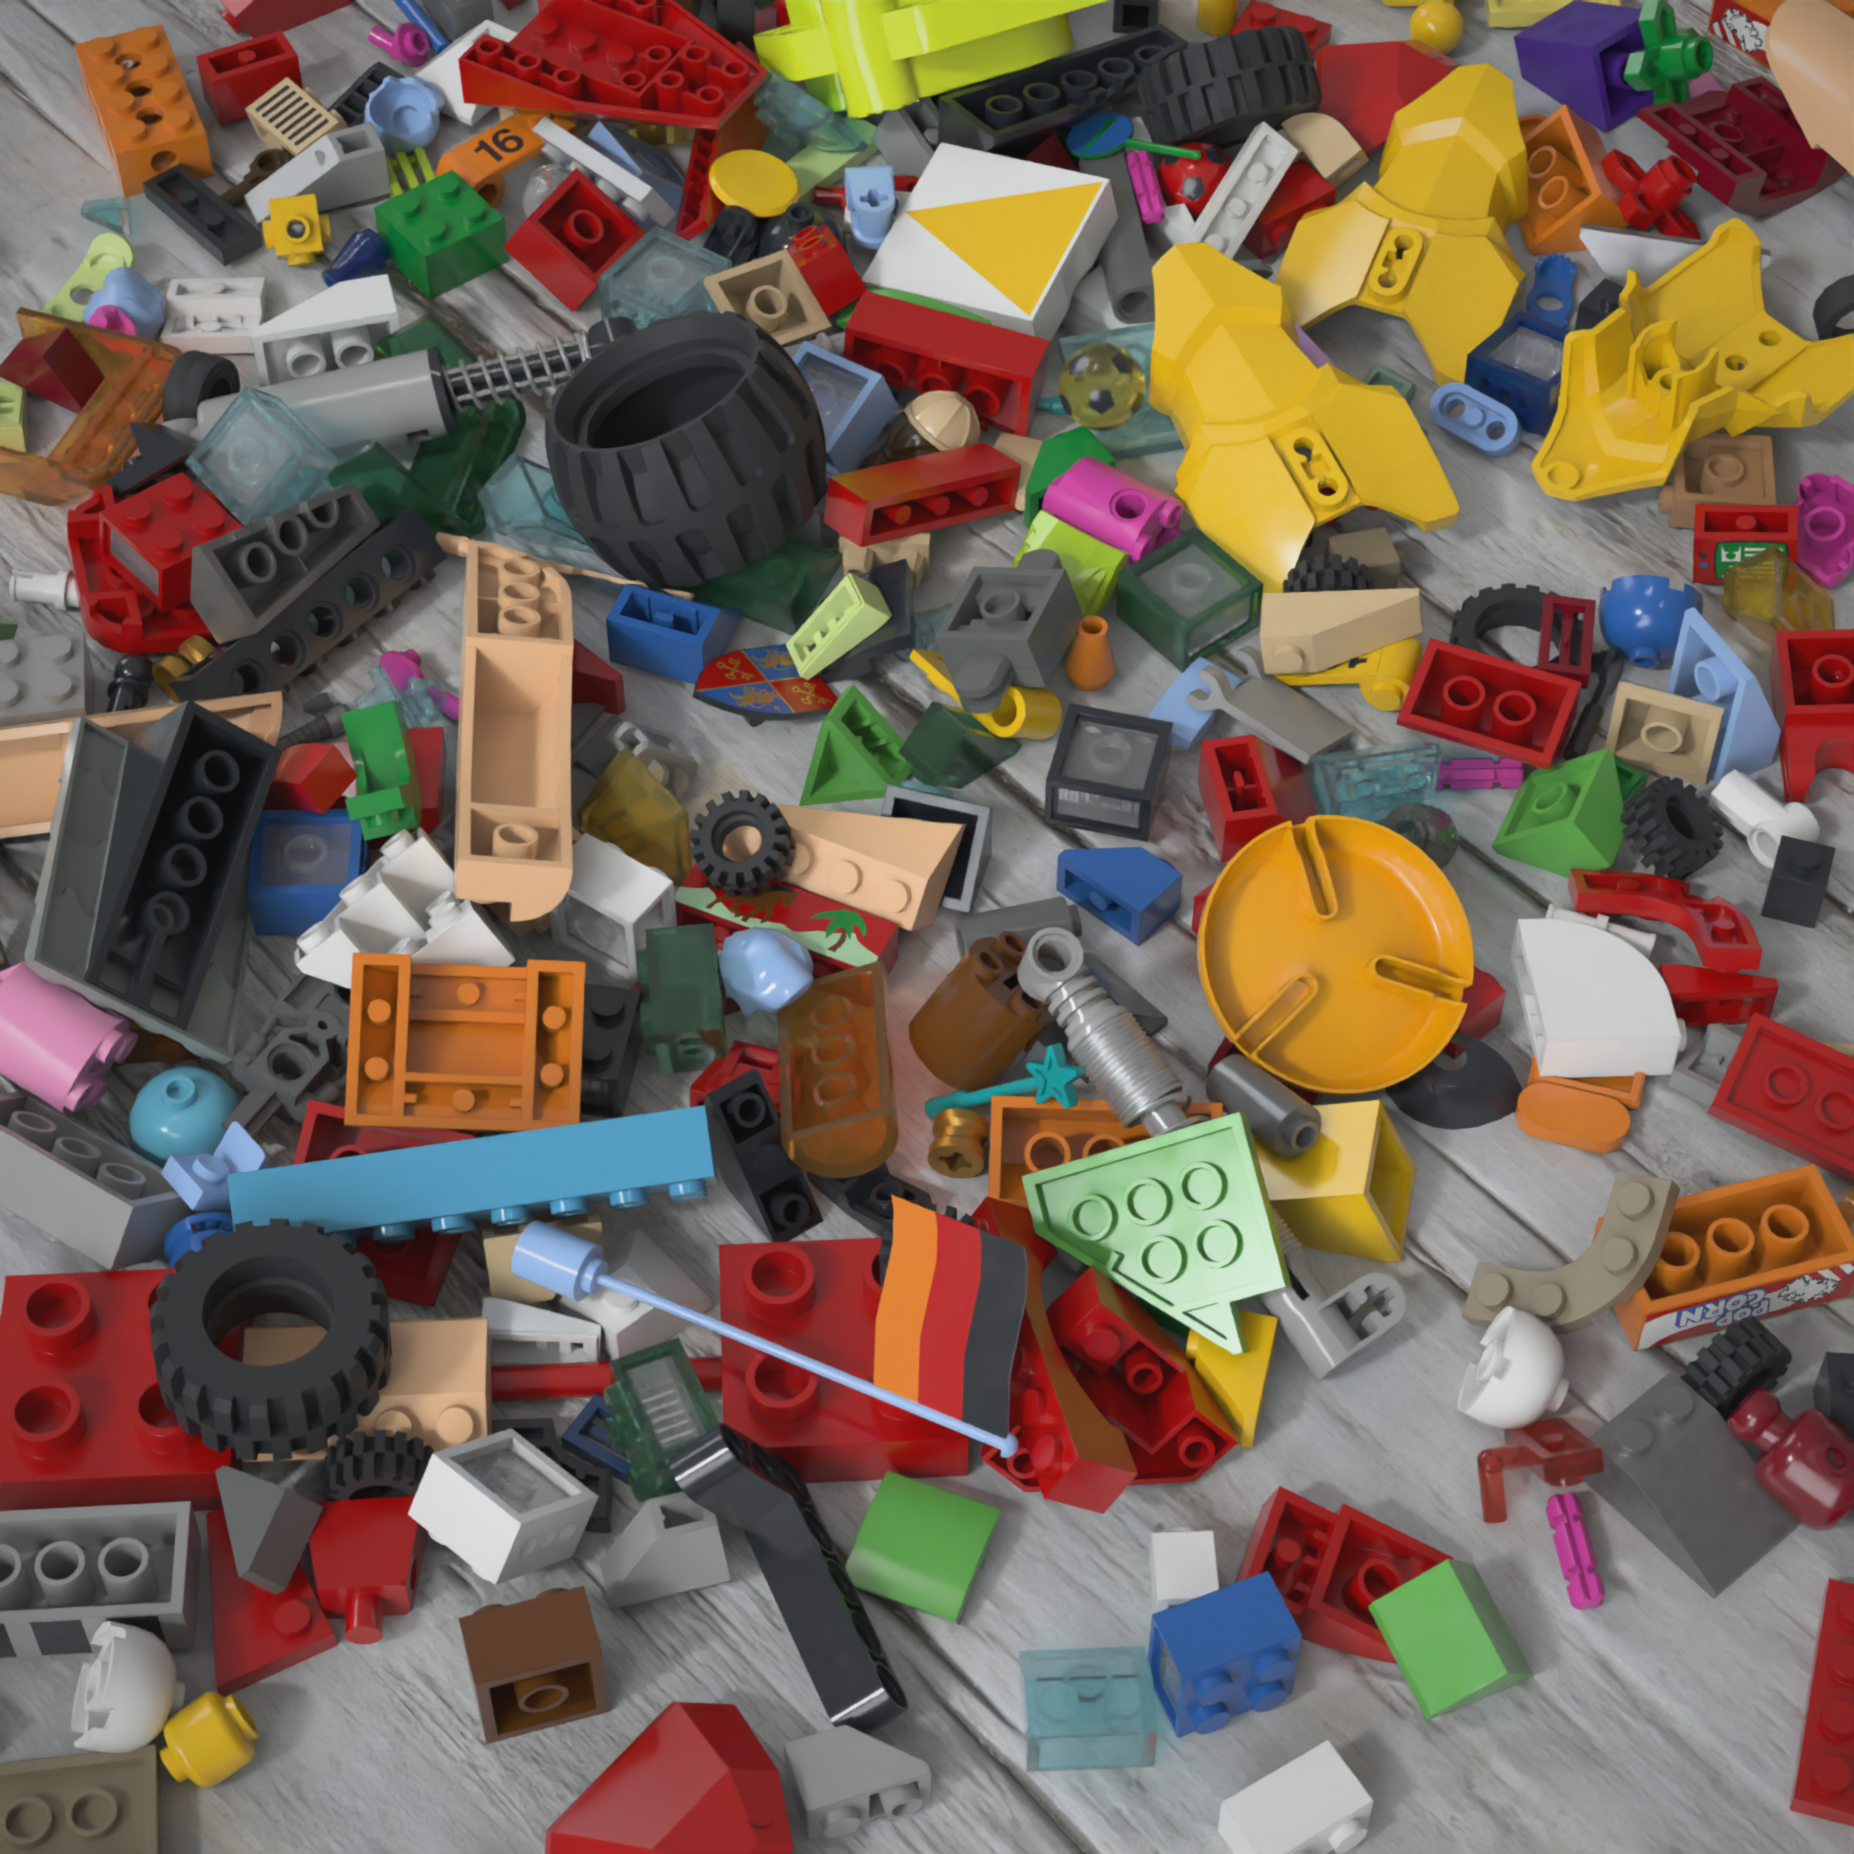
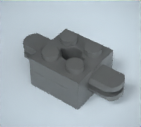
M1037 549L1027 552L1021 557L1016 568L973 567L934 636L953 680V686L959 695L962 707L966 711L974 714L994 711L999 708L1010 686L1046 687L1084 616L1066 569H1063L1058 554L1053 550Z

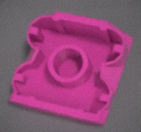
M1815 472L1808 474L1798 484L1797 500L1791 504L1799 505L1796 571L1819 587L1832 589L1854 571V486L1837 474L1830 476L1825 473Z

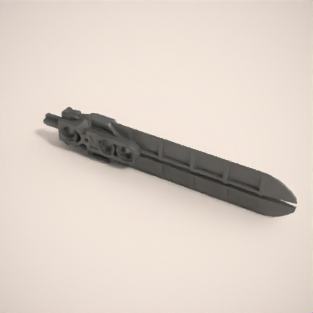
M595 702L571 705V750L605 711L606 707ZM615 713L574 756L571 754L572 826L575 829L610 790L624 764L623 757L606 738L617 723L623 722ZM455 807L429 835L453 869ZM481 904L492 921L495 922L499 917L486 904ZM301 972L272 1005L270 1014L258 1034H251L241 1051L234 1057L231 1073L237 1081L245 1085L243 1094L246 1097L222 1123L221 1126L226 1132L231 1123L237 1121L254 1139L274 1116L288 1125L294 1119L303 1124L309 1100L333 1105L341 1098L340 1091L346 1087L347 1072L333 1083L329 1081L324 1082L328 1063L333 1064L337 1068H340L343 1064L347 1070L350 1004L344 1000H350L351 989ZM275 1026L285 1027L270 1043L267 1039ZM277 1074H289L296 1079L284 1080L278 1077Z

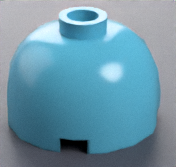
M182 1066L161 1072L151 1078L134 1099L129 1115V1126L134 1150L138 1155L162 1169L171 1155H199L201 1153L213 1155L226 1133L221 1126L222 1123L240 1104L236 1093L223 1078L203 1068Z

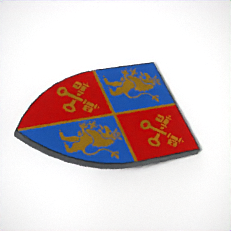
M786 644L742 649L720 655L709 662L700 672L692 696L713 707L741 715L751 727L759 726L765 720L783 721L825 716L839 699L818 674L809 680L800 677Z

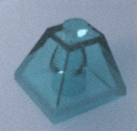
M512 453L476 494L486 513L485 521L491 529L502 536L512 535L529 543L595 553L568 519L556 493L550 469Z

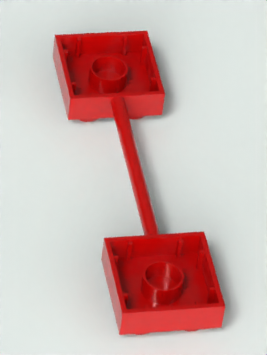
M881 1238L719 1245L721 1321L874 1384L876 1317L882 1294L880 1283ZM175 1268L5 1276L0 1318V1511L191 1501L193 1511H211L223 1507L215 1471L226 1465L243 1472V1460L236 1458L234 1448L227 1447L224 1453L217 1452L203 1445L202 1433L197 1436H191L177 1424L176 1413L168 1411L161 1396L159 1382L157 1381L150 1340L151 1306L158 1301L156 1291L163 1277L169 1272L176 1275ZM253 1318L240 1323L229 1331L221 1340L217 1349L226 1356L243 1362L246 1327H253ZM721 1335V1356L491 1366L492 1402L592 1398L595 1393L602 1397L722 1392L723 1423L784 1458L794 1467L804 1483L883 1480L887 1471L908 1478L968 1476L969 1436L724 1335Z

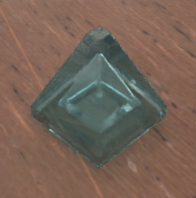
M120 196L87 200L82 203L80 210L82 218L119 234L132 235L129 197Z

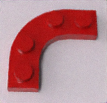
M1570 869L1568 890L1575 912H1583L1597 918L1598 913L1609 917L1613 914L1636 915L1649 921L1667 922L1687 933L1694 942L1703 967L1727 974L1737 973L1741 969L1759 970L1762 948L1753 927L1744 913L1726 899L1717 896L1712 900H1705L1689 894L1690 883L1653 874Z

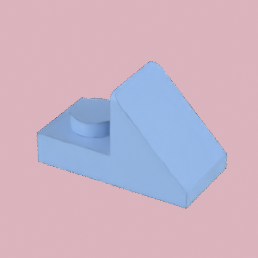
M234 1121L231 1123L213 1155L207 1153L199 1155H171L160 1174L192 1210H231L227 1174L271 1168V1164L265 1151L239 1122Z

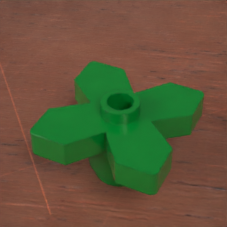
M1644 0L1639 17V25L1645 49L1629 54L1624 79L1636 91L1653 90L1655 105L1667 101L1678 104L1690 100L1691 96L1686 80L1697 79L1711 69L1713 64L1711 42L1707 37L1701 36L1693 27L1677 29L1674 8L1666 0Z

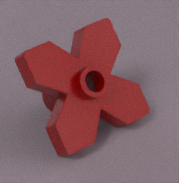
M1613 149L1601 161L1607 179L1624 194L1617 204L1623 219L1627 223L1643 231L1653 224L1662 235L1702 240L1696 224L1678 207L1692 193V186L1697 182L1695 172L1683 159L1676 155H1670L1666 160H1658L1647 173L1644 172L1632 157L1617 149Z

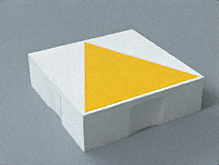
M941 142L861 280L865 287L894 289L929 297L991 321V325L1046 339L1051 342L1069 309L1072 294L1077 284L1092 267L1118 219L1110 179Z

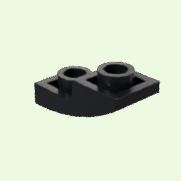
M846 1138L806 1172L808 1180L823 1195L851 1218L882 1237L884 1230L890 1231V1222L894 1217L892 1195L926 1208V1204H933L929 1193L891 1175L883 1156Z

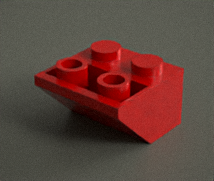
M1254 734L1201 741L1198 786L1221 863L1229 862L1246 844L1268 829L1291 821L1292 825L1305 823L1309 816L1317 815L1300 761Z

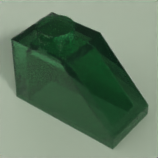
M932 701L898 753L913 766L910 770L911 774L924 785L936 789L938 785L961 789L1017 754L1022 745L1015 738L998 737L991 733L965 709Z

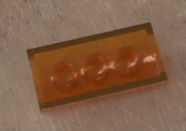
M882 960L813 979L812 986L800 998L777 1013L781 1143L787 1155L796 1165L815 1175L829 1178H847L865 1174L883 1164L892 1155L898 1143L899 1129L887 971Z

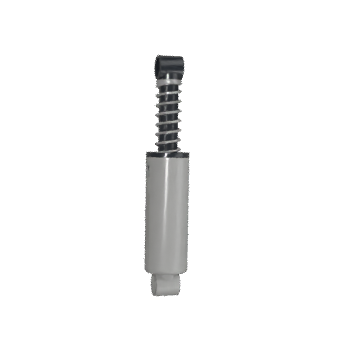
M627 317L608 318L592 325L588 333L585 330L582 333L580 331L578 333L575 332L574 340L561 343V340L556 337L554 339L555 345L542 347L537 341L534 350L523 352L522 348L517 346L516 354L503 356V353L498 350L497 358L484 361L483 357L479 355L477 357L478 363L465 365L463 360L460 359L458 361L459 367L448 370L439 347L436 346L204 400L197 407V419H173L161 425L214 448L217 457L186 475L194 483L202 481L212 474V476L231 477V486H236L459 434L460 426L457 410L464 414L469 405L476 404L477 407L483 410L487 401L495 400L498 404L503 405L505 398L514 395L518 400L522 401L525 392L534 391L538 396H541L544 388L553 386L557 390L560 385L569 380L574 374V369L587 358L591 359L608 347V343L624 334L627 336L638 330L633 319Z

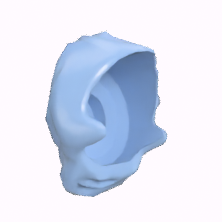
M387 76L380 87L369 95L365 108L364 123L371 122L385 149V155L396 157V152L405 150L406 155L414 152L413 148L422 146L424 149L434 140L440 126L439 111L445 105L444 96L435 84L419 76L401 79Z
M118 267L111 270L106 275L103 289L96 290L92 294V301L82 311L85 324L94 333L96 339L105 348H109L112 352L124 357L137 356V354L130 348L118 349L112 347L91 329L89 319L98 307L114 305L120 308L135 321L138 328V336L147 344L154 341L160 328L165 325L164 298L160 294L159 289L149 284L139 272L129 267Z
M760 927L734 932L732 936L725 938L723 950L718 956L721 977L723 978L726 996L731 997L738 1003L744 1016L752 1017L759 1009L771 1013H779L790 1003L800 998L812 986L814 966L811 955L806 946L801 942L791 939L776 929Z

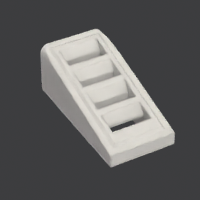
M483 1297L481 1317H488L491 1366L600 1361V1324L505 1299ZM571 1343H583V1348L572 1346Z

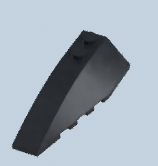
M1158 24L939 97L938 146L942 142L997 155L1015 152L1020 147L1038 142L1053 133L1056 134L1074 126L1114 104L1138 87L1140 76L1144 70L1151 68L1157 61L1168 58L1171 54L1187 50L1189 42L1163 24Z

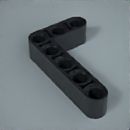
M722 1422L669 1458L670 1470L676 1482L689 1499L744 1531L834 1727L847 1725L870 1736L906 1712L908 1701L810 1492L794 1467L784 1458Z

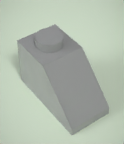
M922 97L918 102L893 111H887L871 138L889 165H892L895 173L919 178L922 176L938 148L939 110L930 97Z

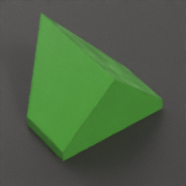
M854 684L845 689L822 721L799 806L883 798L886 785L902 786L920 760Z

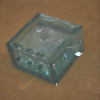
M655 225L598 277L601 318L605 320L614 317H627L633 319L637 330L647 327L648 323L666 317L667 319L685 316L693 311L707 310L709 313H720L703 281L705 277L731 269L732 261Z
M245 385L185 463L243 526H247L309 500L340 460L279 397Z

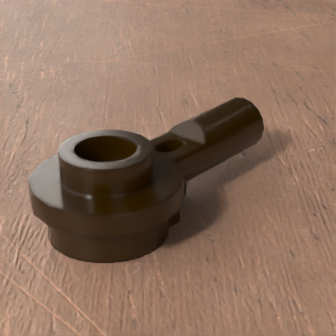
M268 149L259 153L253 162L249 164L250 172L243 177L244 180L220 195V197L234 209L245 202V194L292 159L289 158L285 151L280 149Z

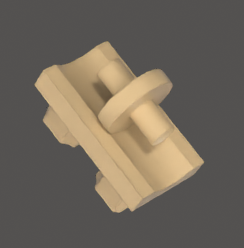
M839 533V571L843 572L844 578L849 573L859 576L885 564L906 558L912 571L914 592L921 579L929 580L931 570V534L919 533L860 548Z

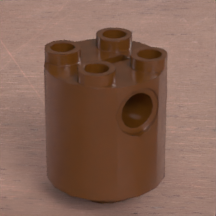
M1003 931L998 938L985 937L975 940L954 970L945 977L909 1023V1040L918 1058L934 1076L959 1091L966 1090L969 1093L1003 1084L1030 1052L1046 1028L1055 1022L1059 1016H1052L1048 1011L1050 1004H1043L1042 1001L1030 997L1022 989L1018 981L1017 969L1027 944L1020 936L1013 932ZM1039 960L1040 964H1041L1045 969H1047V968L1043 965V963Z

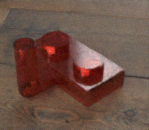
M1561 1417L1536 1421L1523 1428L1504 1429L1505 1446L1484 1449L1477 1456L1483 1521L1486 1523H1501L1508 1519L1503 1471L1527 1467L1541 1480L1551 1486H1574L1584 1482L1585 1475L1604 1472L1602 1448Z

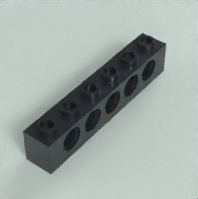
M411 507L387 515L379 522L381 524L259 632L221 643L170 682L169 685L179 700L184 703L188 699L191 701H201L282 691V697H284L291 690L287 683L298 674L304 677L318 670L328 661L324 655L335 645L341 648L359 638L364 633L361 625L372 616L375 619H379L397 608L401 603L397 597L408 588L414 591L430 582L436 576L433 569L448 557L416 508ZM383 557L390 564L391 571L389 577L382 568ZM347 584L354 592L355 600L353 606L346 598ZM310 613L316 617L318 622L316 635L309 627ZM273 641L279 646L281 651L279 664L275 662L271 654ZM235 671L241 674L244 681V688L241 694L233 684Z

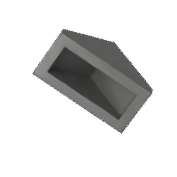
M224 1465L215 1472L238 1577L277 1595L287 1589L323 1506L286 1487Z

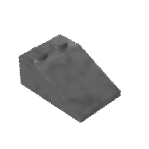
M1673 1371L1668 1373L1588 1439L1578 1476L1713 1599L1792 1533L1798 1525L1796 1518L1771 1497L1757 1482L1754 1474L1755 1462L1738 1438L1731 1433L1719 1412Z

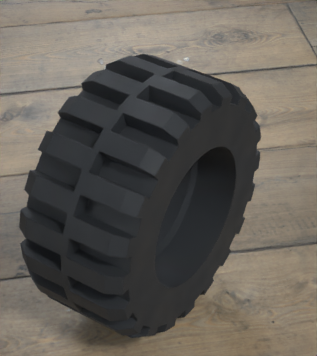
M1283 25L1278 28L1269 26L1258 30H1245L1238 34L1225 35L1206 43L1196 44L1184 51H1178L1169 55L1164 60L1157 61L1151 68L1144 70L1137 87L1153 143L1178 147L1186 142L1204 141L1222 150L1238 144H1245L1253 129L1262 122L1267 123L1278 132L1284 129L1281 123L1302 113H1316L1319 110L1323 97L1306 35L1296 27L1291 28L1290 26Z
M270 1218V1225L253 1226V1220L235 1224V1231L224 1236L219 1230L201 1240V1250L195 1252L190 1248L174 1263L176 1275L169 1272L163 1277L156 1291L158 1301L151 1306L149 1320L150 1340L157 1381L160 1385L163 1401L168 1411L176 1413L177 1424L189 1435L197 1436L202 1433L203 1445L220 1453H224L227 1447L234 1448L236 1458L256 1461L258 1454H273V1461L292 1459L293 1451L307 1448L308 1453L312 1454L328 1447L327 1439L336 1434L339 1439L345 1438L358 1427L357 1414L363 1417L371 1414L380 1401L379 1390L387 1386L391 1371L390 1356L392 1355L387 1294L383 1281L376 1278L375 1266L365 1254L360 1252L354 1254V1244L336 1233L328 1238L324 1234V1227L303 1222L302 1227L290 1226L289 1219ZM269 1313L300 1315L313 1320L327 1331L322 1341L310 1352L293 1361L278 1365L258 1366L245 1364L226 1356L217 1349L224 1336L234 1327L250 1318Z

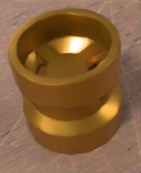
M193 635L179 646L178 654L175 656L167 655L152 666V673L158 686L176 704L182 702L169 683L214 649L207 640L198 635Z

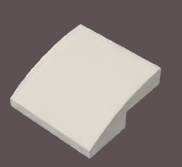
M266 278L171 279L165 297L167 319L161 335L163 354L182 355L192 350L209 354L254 353L250 331L264 324Z

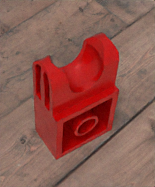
M1854 629L1775 631L1769 676L1774 717L1781 730L1778 740V751L1784 798L1787 803L1810 802V784L1815 775L1825 769H1845L1854 774Z

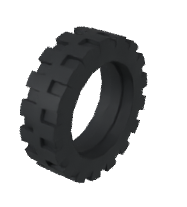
M1515 583L1502 584L1501 589L1494 590L1491 586L1480 590L1479 596L1476 598L1473 596L1468 597L1462 603L1461 611H1456L1449 643L1489 655L1482 650L1477 638L1490 629L1502 626H1523L1540 632L1544 594L1546 593L1540 592V587L1526 584V588H1516ZM1552 591L1548 593L1549 595H1558ZM1554 610L1551 641L1559 651L1562 611ZM1573 612L1569 665L1579 666L1582 620L1578 619L1579 613ZM1556 656L1549 662L1558 663V656Z

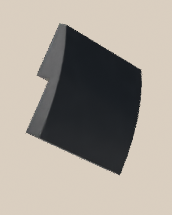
M906 558L885 564L858 576L872 583L880 590L892 616L878 630L822 670V679L826 684L874 672L873 657L916 647L912 571ZM827 595V596L819 603V606L823 603V601H824L829 595Z

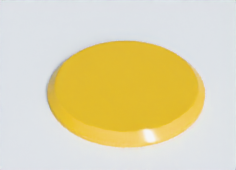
M757 150L731 151L717 158L710 168L709 182L715 195L727 206H741L753 216H778L784 214L790 205L799 201L801 185L797 175L786 163L771 154Z

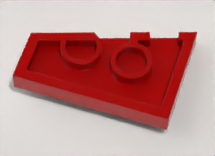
M221 1507L207 1513L215 1672L218 1694L226 1697L337 1646L334 1633L300 1563H298L287 1589L277 1595L238 1577L224 1509Z

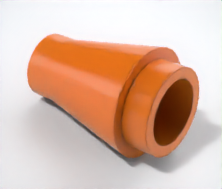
M1088 615L1082 618L1077 627L1065 662V672L1077 688L1095 691L1108 684L1115 674L1116 665L1108 637L1107 622L1099 616Z

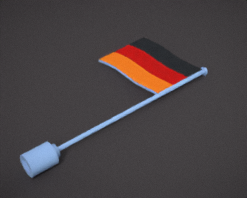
M892 1195L894 1210L893 1244L876 1317L873 1384L607 1275L608 1262L603 1260L604 1251L602 1246L539 1220L532 1221L524 1229L517 1241L512 1256L511 1271L513 1275L577 1302L585 1299L589 1293L592 1295L596 1294L602 1286L1001 1449V1457H1011L1018 1450L1017 1438L1013 1434H1009L1010 1375L1027 1299V1259L1025 1248L1021 1245Z

